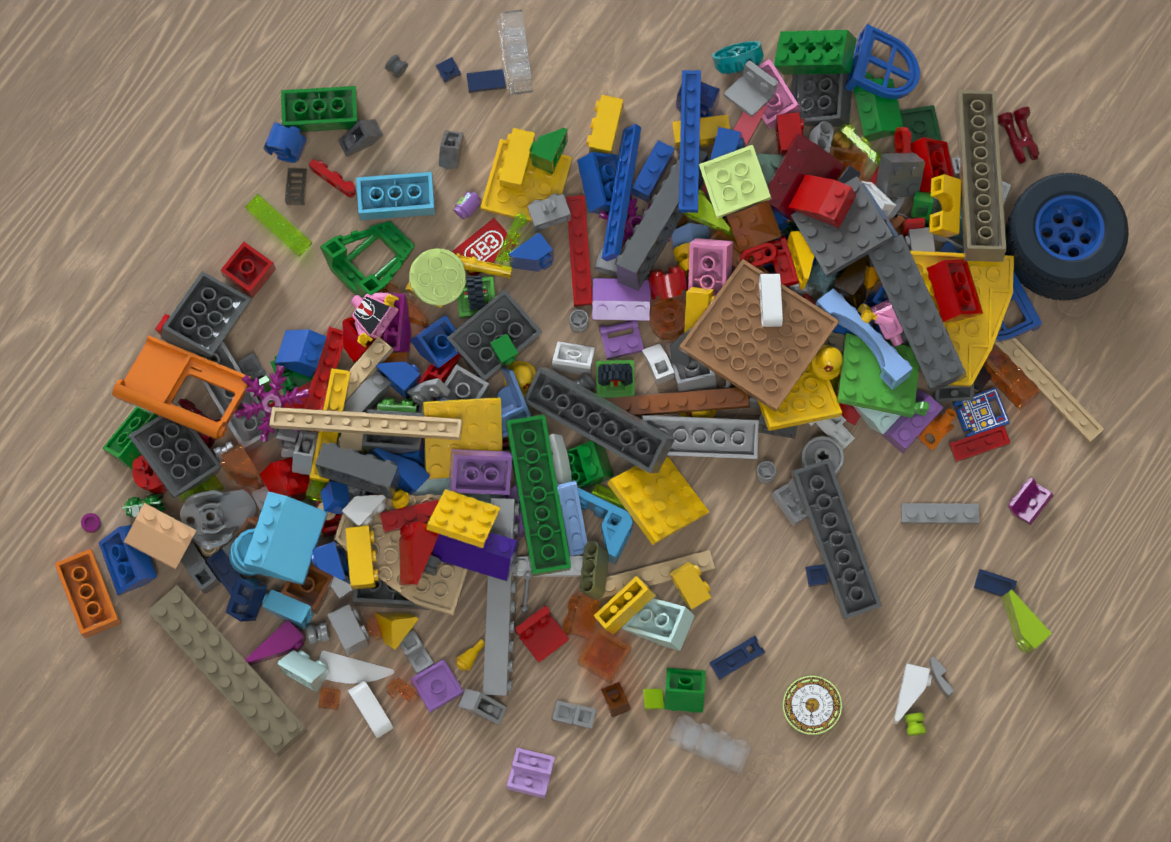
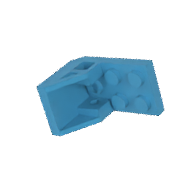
M578 488L581 509L584 511L589 509L594 512L593 515L596 517L604 518L601 526L605 548H607L609 554L608 561L616 565L633 531L632 518L628 511Z

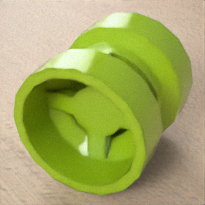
M924 713L904 716L905 722L908 725L906 729L907 736L927 733L926 727L923 725L925 720Z

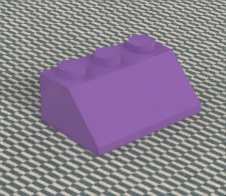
M593 278L592 319L650 321V287L648 279H645L640 290L637 291L619 283L618 279Z
M918 389L916 390L915 403H929V410L926 412V416L914 413L912 418L900 416L884 434H881L902 454L920 437L926 427L942 413L944 408L930 395Z

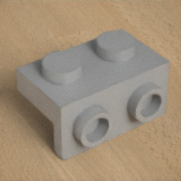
M793 479L771 494L793 526L807 518Z

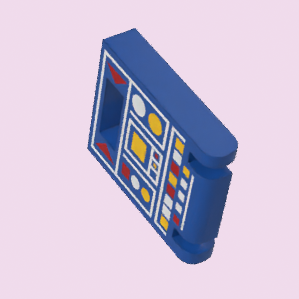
M996 387L974 395L973 400L953 403L954 408L962 406V408L955 410L963 433L969 430L972 431L966 434L965 438L1010 424ZM997 401L1001 416L995 417L990 402Z

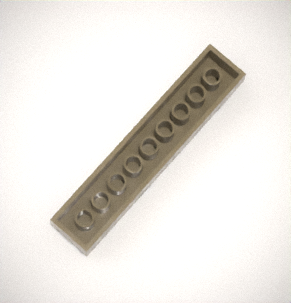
M958 90L955 105L959 174L961 179L964 260L1003 262L1006 252L996 91Z
M178 585L148 610L151 616L278 757L308 731Z

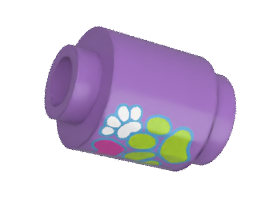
M473 191L471 193L466 192L456 203L454 212L464 220L467 217L469 218L481 205L479 201L481 198Z

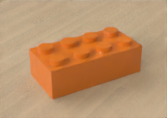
M92 549L54 563L80 633L84 638L122 624Z

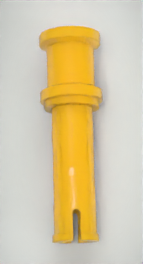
M457 253V256L464 265V269L468 270L469 273L476 271L510 279L512 267L477 260L474 256L470 258Z

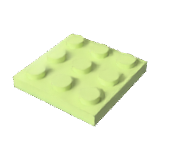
M753 145L699 164L717 218L772 199Z

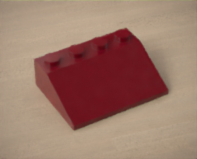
M797 134L767 185L772 198L768 200L771 209L795 223L791 215L796 211L788 207L804 176L811 175L836 180L844 164L816 143Z

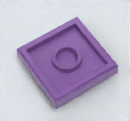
M444 659L410 679L430 713L464 694Z

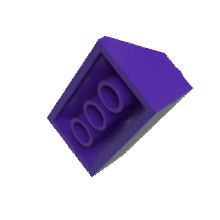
M490 532L484 547L480 548L439 534L434 546L433 556L439 558L441 562L507 581L519 544L517 540Z

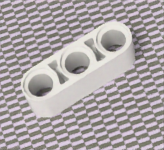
M760 274L759 290L762 327H782L780 274Z
M366 681L348 690L376 738L394 729Z

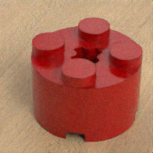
M679 265L668 267L669 271L662 272L661 269L650 271L648 282L652 299L657 300L656 296H661V299L682 295L683 290L685 292L688 291L685 269H681Z
M142 455L133 461V479L140 488L155 494H163L168 491Z

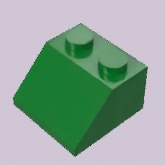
M566 128L539 136L536 142L533 141L529 150L531 152L532 166L553 174L568 143V130Z
M667 668L664 710L703 713L706 671Z

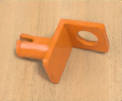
M948 408L943 415H939L926 427L919 440L929 449L934 450L943 437L954 428L951 422L957 417L956 412ZM928 433L935 437L934 443L927 440L926 435Z

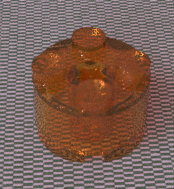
M671 297L660 299L653 305L650 312V328L660 340H674L684 333L685 305Z

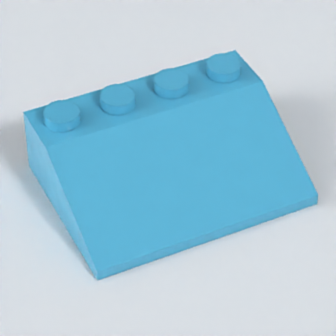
M268 492L244 560L247 570L303 585L312 561L311 555H314L312 549H315L328 513L288 496Z

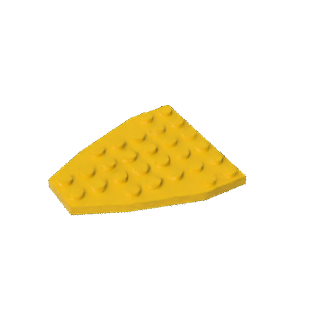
M910 251L939 313L934 291L928 278L927 267L942 260L964 259V253ZM1005 255L1003 262L968 261L983 314L956 322H943L967 375L966 378L948 386L971 387L990 354L1013 294L1014 256Z

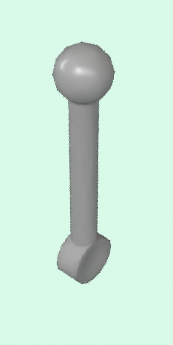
M529 572L524 574L526 580L523 606L521 607L523 613L528 611L527 599L529 579H531V573Z

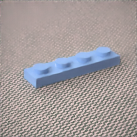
M576 481L559 484L557 488L570 556L583 554L587 544V537Z

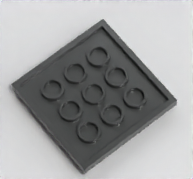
M858 177L845 183L853 188L856 197L840 228L799 212L791 215L827 278L894 239Z

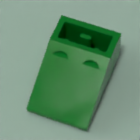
M591 440L567 451L572 481H576L578 488L584 489L614 478L606 449Z

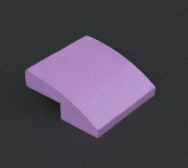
M517 748L507 789L545 798L555 757Z

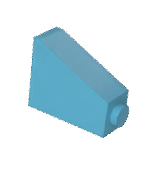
M272 589L270 593L265 594L262 601V607L265 611L285 621L289 620L293 625L305 631L307 629L306 626L309 625L315 614L311 606Z

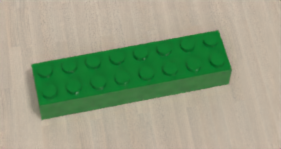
M545 415L507 420L505 425L510 454L512 456V466L531 577L569 571L571 569V562Z

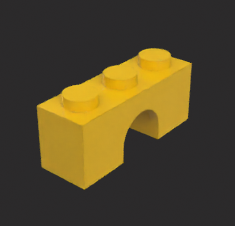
M943 174L931 179V197L939 200L942 211L930 215L929 233L948 238L959 234L961 179Z

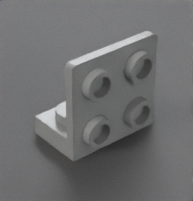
M749 60L744 66L743 75L724 92V97L753 117L776 95L779 82Z

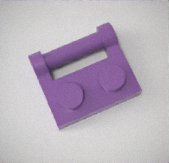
M637 320L607 327L605 325L599 326L607 360L639 353L644 350ZM633 329L631 334L608 339L607 334Z

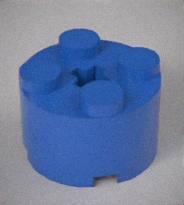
M274 123L263 149L271 156L272 153L278 155L277 159L296 163V160L298 162L307 138L301 135V130L291 126L287 128L282 124Z

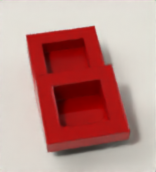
M925 218L904 220L903 229L900 230V234L905 237L910 229L924 228Z

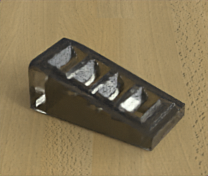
M288 168L285 192L286 205H305L307 169ZM292 173L302 174V177H292ZM292 181H302L301 183H291ZM291 187H301V190H291ZM291 194H300V196H291Z

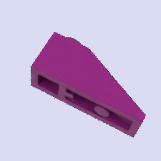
M389 293L399 298V300L394 302V306L399 310L385 329L383 341L394 349L393 352L409 353L411 329L406 294Z
M287 620L252 652L245 661L251 666L287 655L293 650H300L304 646L306 639Z

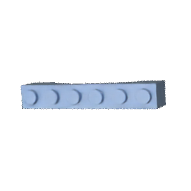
M833 288L817 300V307L838 319L839 325L853 332L870 348L881 369L879 377L892 390L909 378L913 369L910 363L903 359L897 353V350L890 346L884 340V337L871 327L870 323L867 324L861 319L856 308L850 306L842 294Z

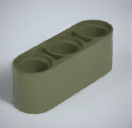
M590 541L584 548L580 590L590 598L599 600L605 593L609 554L607 548L596 541Z

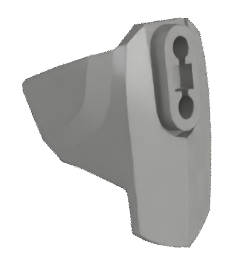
M244 489L228 492L211 490L186 498L179 513L183 524L197 530L192 538L195 543L208 550L226 544L235 532L243 526L247 517L252 518L253 515L255 516L256 504L251 495ZM209 512H212L213 514L211 519L206 518V515ZM193 517L195 520L189 524L187 523V518Z

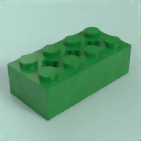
M849 30L780 31L774 66L783 75L850 74L857 39Z
M356 86L281 90L282 125L287 128L291 126L296 127L301 132L351 129L359 122Z

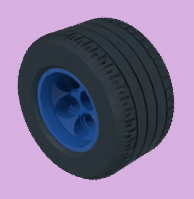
M1076 173L1049 175L1031 184L1016 201L1005 228V255L1014 256L1015 274L1020 283L1033 293H1037L1041 297L1044 296V298L1059 301L1086 297L1099 290L1108 282L1121 261L1129 238L1127 216L1117 196L1098 180L1096 181L1094 178ZM1059 218L1061 219L1062 223L1057 224L1054 222L1053 219ZM1072 221L1080 222L1081 226H1074ZM1042 232H1048L1051 237L1045 238ZM1065 237V240L1068 241V243H1064L1063 240L1060 238ZM1080 238H1086L1088 243H1082ZM1050 249H1055L1058 252V254L1054 253ZM1068 252L1076 253L1077 257H1070Z

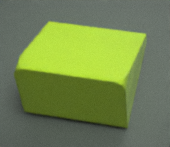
M643 689L645 710L664 709L663 689Z

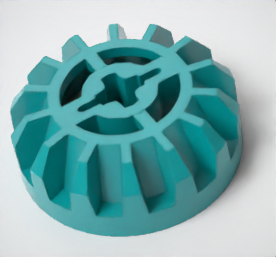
M747 41L721 48L712 54L715 69L721 74L726 73L729 75L743 71L745 64L749 60L759 66L764 58V54L759 41Z

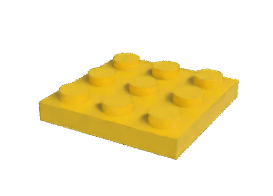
M445 489L428 522L427 530L483 548L499 515L500 507Z

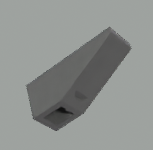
M191 540L181 562L198 588L204 594H207L221 584V582Z

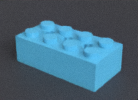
M432 172L356 178L360 220L435 215Z

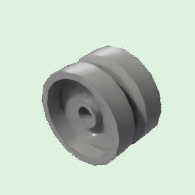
M815 437L807 442L803 448L800 460L801 468L820 462L821 459L826 460L830 458L837 477L843 466V449L837 441L830 437Z

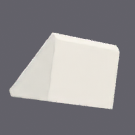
M557 342L552 361L553 370L580 375L586 372L591 376L595 347Z

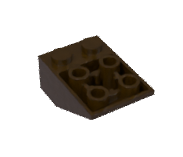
M868 254L845 267V271L834 280V289L842 294L849 305L855 307L856 310L866 299L871 262Z

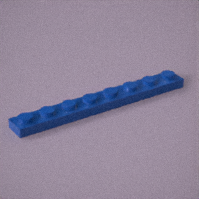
M682 70L679 213H698L701 70Z
M637 124L623 129L602 252V259L605 261L617 258L622 250L641 127Z

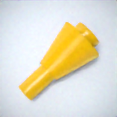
M480 639L473 648L456 657V666L463 672L465 670L470 671L479 651L485 646V642Z

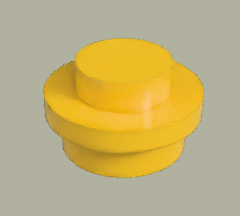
M403 490L395 492L393 500L391 499L393 507L398 509L407 506L410 495Z

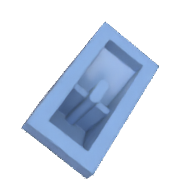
M688 223L675 229L671 236L673 249L684 243L692 242L695 238L710 239L708 226Z

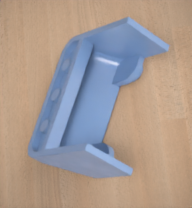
M502 367L501 370L507 386L501 388L497 393V398H501L502 438L507 436L505 425L507 420L531 417L514 372L506 367ZM440 397L436 398L437 401H446Z

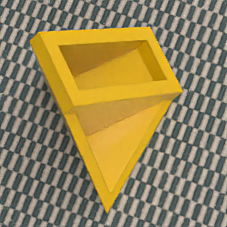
M374 612L384 644L396 650L418 621L416 616L408 612Z

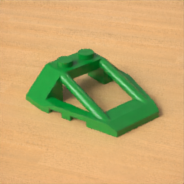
M391 221L370 226L369 229L360 232L358 230L352 231L351 234L346 236H335L322 244L320 249L331 272L355 296L364 297L366 294L373 295L380 292L391 282L414 250L415 245ZM368 237L346 256L347 248L344 245ZM379 238L396 256L374 275L371 274L365 277L351 261Z

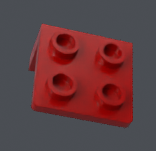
M546 605L514 629L516 635L538 663L569 641L568 636L551 616L550 610Z

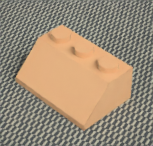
M144 503L124 543L176 570L197 530Z

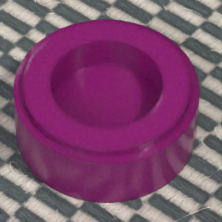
M88 513L82 517L81 526L86 532L95 533L101 527V520L96 514Z

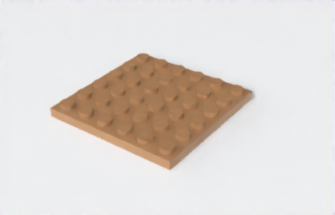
M742 259L681 343L679 350L776 412L839 324V320L781 284L782 327H762L759 276L766 273Z

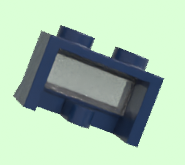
M237 577L225 613L240 622L256 621L268 585L256 578L243 579Z

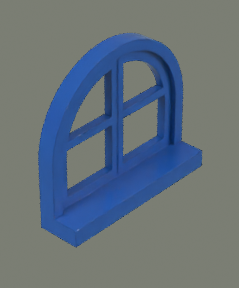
M867 24L859 34L851 73L848 74L845 89L852 91L855 86H858L887 99H900L909 95L917 86L920 78V68L915 55L906 44L896 37ZM874 40L892 47L888 63L871 55ZM896 51L906 61L909 73L892 65ZM868 62L886 70L882 86L864 78ZM890 72L907 80V83L902 87L887 88Z
M1014 271L1013 294L1010 302L1015 300L1026 321L1010 329H1007L1002 321L1001 328L1003 331L998 332L995 342L1011 340L1030 330L1040 329L1042 325L1037 312Z

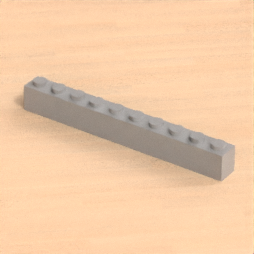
M491 498V504L500 507L499 515L492 527L491 533L515 540L516 535H519V523H516V515L519 516L520 504H517L515 499ZM515 558L507 581L488 576L484 695L509 696V692H512L513 689L510 672H513L514 662L510 659L511 652H514V641H511V635L515 632V621H512V613L516 612V602L513 601V594H516L517 582H514V574H517L518 564L515 562Z

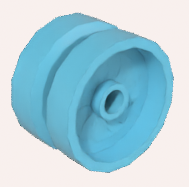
M248 529L241 533L231 544L228 553L229 561L233 568L246 576L258 575V573L248 571L244 565L255 529Z

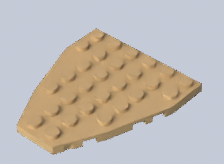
M410 495L409 503L405 507L439 500L442 495ZM386 498L387 502L385 504L387 506L381 513L396 510L392 505L391 499ZM377 512L373 516V522L369 525L370 531H374L375 536L372 550H376L377 562L373 563L374 569H378L379 579L415 605L454 616L468 570L441 562L437 566L436 576L422 573L417 585H401L399 557L401 530L384 534L381 517ZM342 515L335 541L347 551L345 528L356 526Z

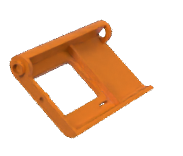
M148 335L146 344L125 379H119L116 382L112 396L218 440L226 434L227 425L247 392L245 389L249 386L242 381L245 374ZM188 376H193L235 394L219 422L172 404Z

